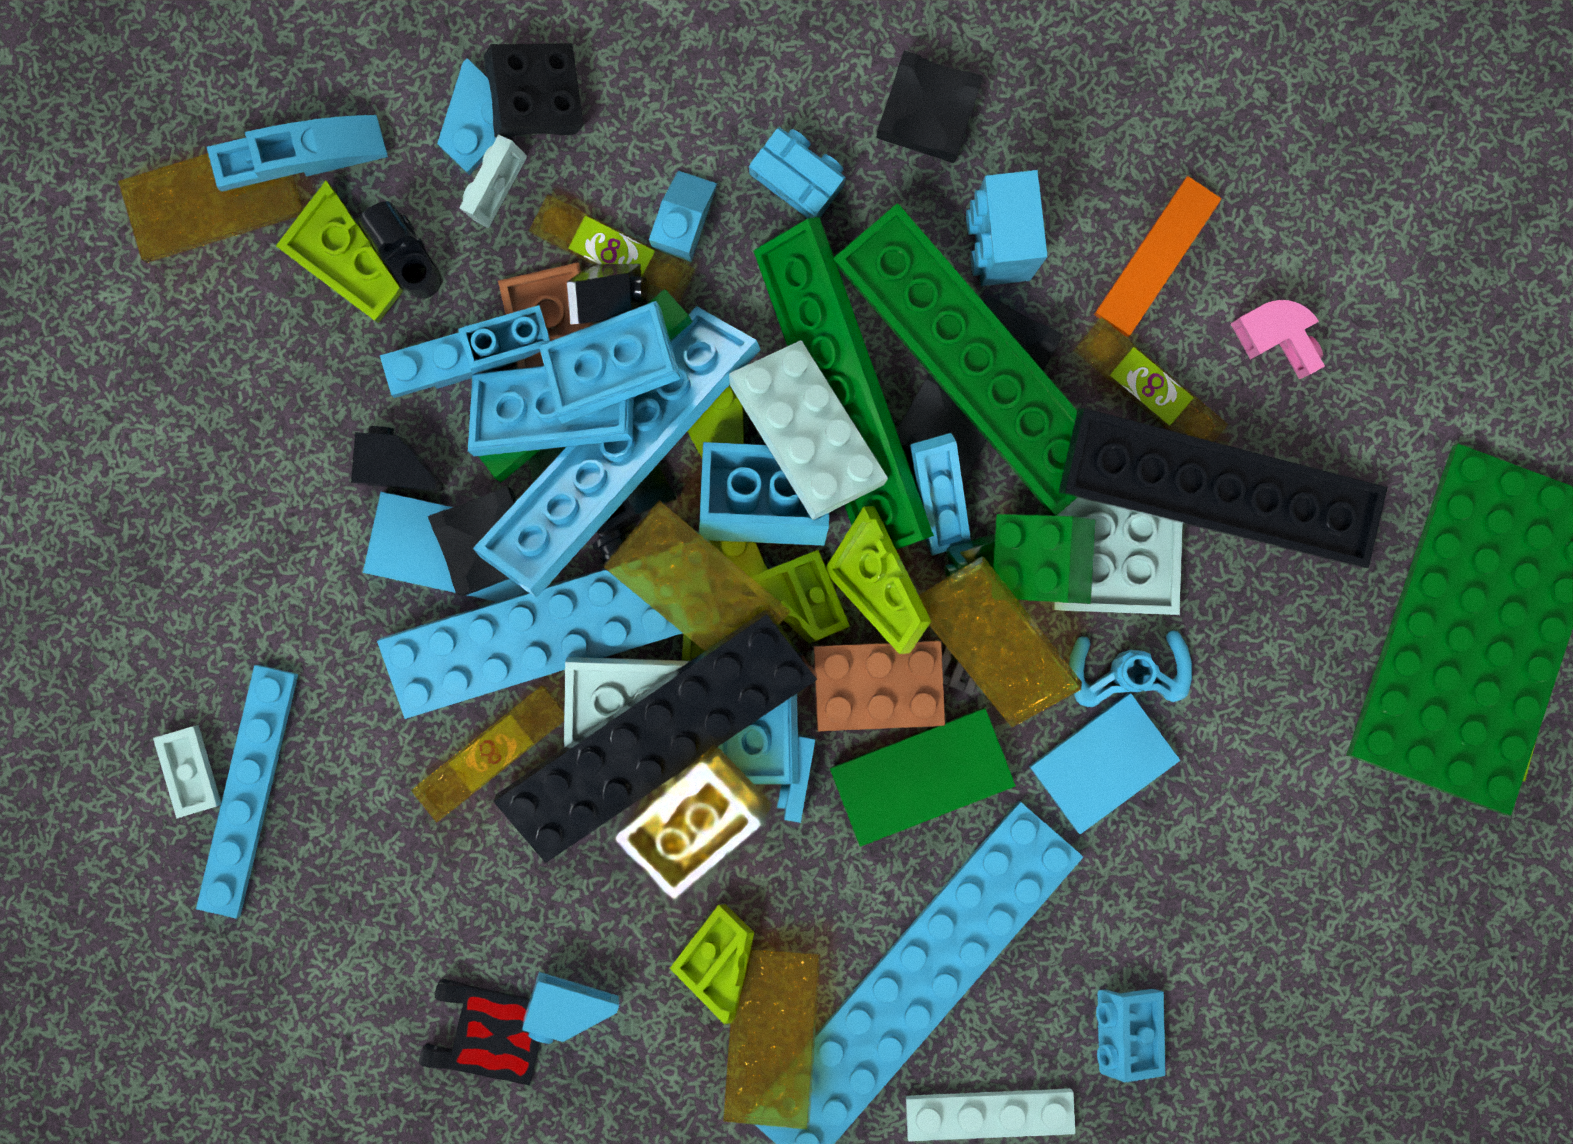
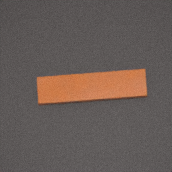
M1187 176L1094 315L1126 337H1129L1222 198Z

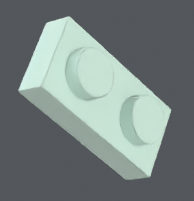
M498 135L494 144L486 150L482 166L474 181L465 189L463 202L459 208L474 221L489 228L523 166L527 155L512 140Z
M199 725L153 738L176 819L221 805Z

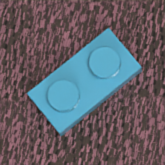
M798 734L799 784H781L777 808L785 809L784 820L801 823L815 745L814 736Z

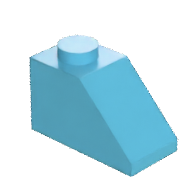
M681 171L677 172L662 199L649 238L653 250L692 262L717 183Z
M539 972L525 1013L522 1030L529 1032L528 1036L531 1039L541 1043L551 1044L553 1039L564 1042L616 1014L619 1008V996Z

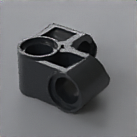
M389 201L377 203L365 210L358 219L359 223L398 282L412 296L426 299L438 292L441 285L439 270L425 250L423 241L415 234V228L408 218L402 215L392 202ZM416 269H427L426 276L421 282L416 284L410 283L411 275Z

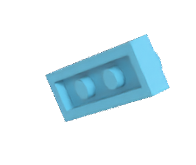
M952 433L910 444L918 493L934 535L926 539L931 555L946 552V548L971 541L957 443Z

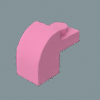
M1289 300L1271 301L1231 323L1250 360L1280 344L1299 379L1325 367L1321 360L1323 352L1319 343L1314 337H1308L1305 332L1306 328L1319 321L1308 308L1299 303Z

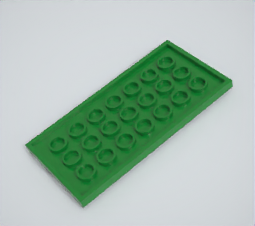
M1458 443L1452 446L1346 756L1502 815H1512L1573 630V486Z

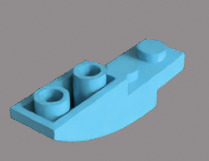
M377 115L331 117L281 124L245 132L246 138L207 147L216 185L221 192L302 172L306 176H311L388 157Z
M540 305L459 328V333L380 355L391 395L396 398L434 386L438 389L471 379L472 374L488 373L539 353V345L550 342Z

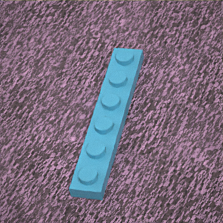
M254 665L196 906L197 910L236 919L241 916L297 683L298 674Z

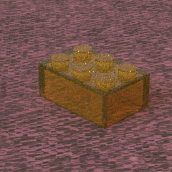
M713 744L695 762L684 769L633 814L614 839L674 899L762 825L773 804L723 751Z

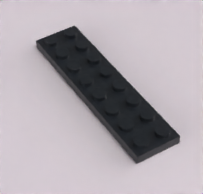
M1079 408L1059 493L1360 568H1369L1388 487L1098 411Z
M765 609L497 793L493 802L542 860L547 863L817 680V673L768 609Z

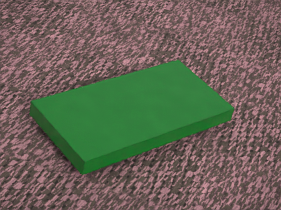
M981 708L945 722V726L932 727L829 767L860 847L1016 787L986 708Z

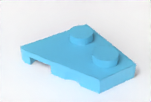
M466 59L462 63L437 144L470 175L482 163L486 150L494 144L496 138L493 129V109L489 80L469 59Z

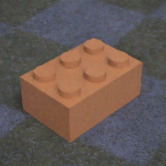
M918 641L912 651L906 654H899L890 643L813 646L814 671L817 673L815 696L818 731L945 726L941 641Z

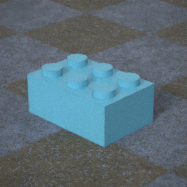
M1038 170L987 175L984 177L979 190H975V199L970 201V209L966 210V225L968 235L975 234L976 237L975 250L971 251L970 255L973 276L980 275L981 286L1030 281L1047 258Z
M703 442L699 540L825 545L829 528V513L812 520L767 445Z

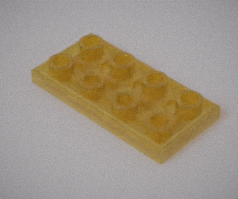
M208 153L118 181L141 259L146 263L298 217L303 211L293 175L221 192L217 188Z
M660 500L604 564V568L704 651L765 609H768L778 624L791 612L789 608Z
M984 557L979 558L919 595L931 619L929 626L1011 727L1018 725L1081 690L1082 681Z
M760 949L750 950L736 1017L730 1023L724 1122L797 1129L809 1128L820 954Z

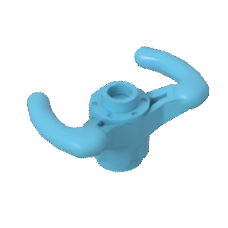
M1173 630L1166 635V640L1174 653L1177 664V675L1174 679L1160 672L1159 666L1154 663L1151 654L1145 651L1127 650L1115 657L1112 661L1110 672L1092 685H1089L1085 681L1084 666L1091 643L1087 637H1078L1069 660L1070 687L1076 701L1086 707L1099 705L1102 700L1113 693L1152 690L1163 695L1168 701H1180L1188 695L1192 682V660L1188 646L1178 631ZM1155 679L1161 681L1160 684L1154 683ZM1112 681L1116 684V685L1107 686L1106 688H1104V686H1106L1107 684H1109V683L1112 682Z

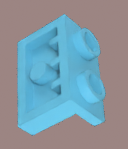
M1107 989L1099 990L1096 1017L1098 1020L1099 1039L1097 1059L1100 1073L1122 1082L1165 1076L1164 992L1156 989L1117 993Z

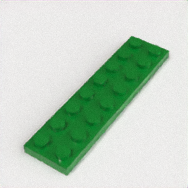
M898 203L895 204L837 254L833 261L1052 516H1057L1078 498L1059 493L1077 410Z
M820 217L808 218L753 250L787 346L800 340L803 342L888 477L883 486L844 505L851 525L854 523L864 506H875L897 550L934 535L838 267L833 261L834 256Z

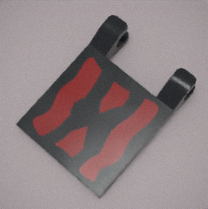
M444 978L440 979L436 986L435 998L443 1002L463 1003L453 1049L429 1043L425 1044L420 1054L419 1064L428 1068L451 1069L530 1086L540 1042L528 1036L529 1032L522 1030L530 998L470 986Z

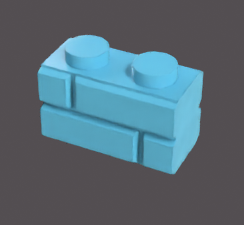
M779 127L750 163L749 174L807 219L821 217L845 185L846 177L841 174L844 169L831 156L824 154L820 158L809 150L810 142L798 131L791 129L787 133Z

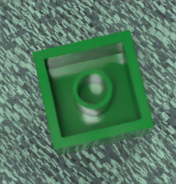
M997 514L992 598L1091 604L1096 520L1074 516Z

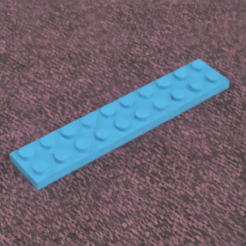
M1018 801L746 1113V1118L776 1144H835L1075 868L1083 856L1022 802Z

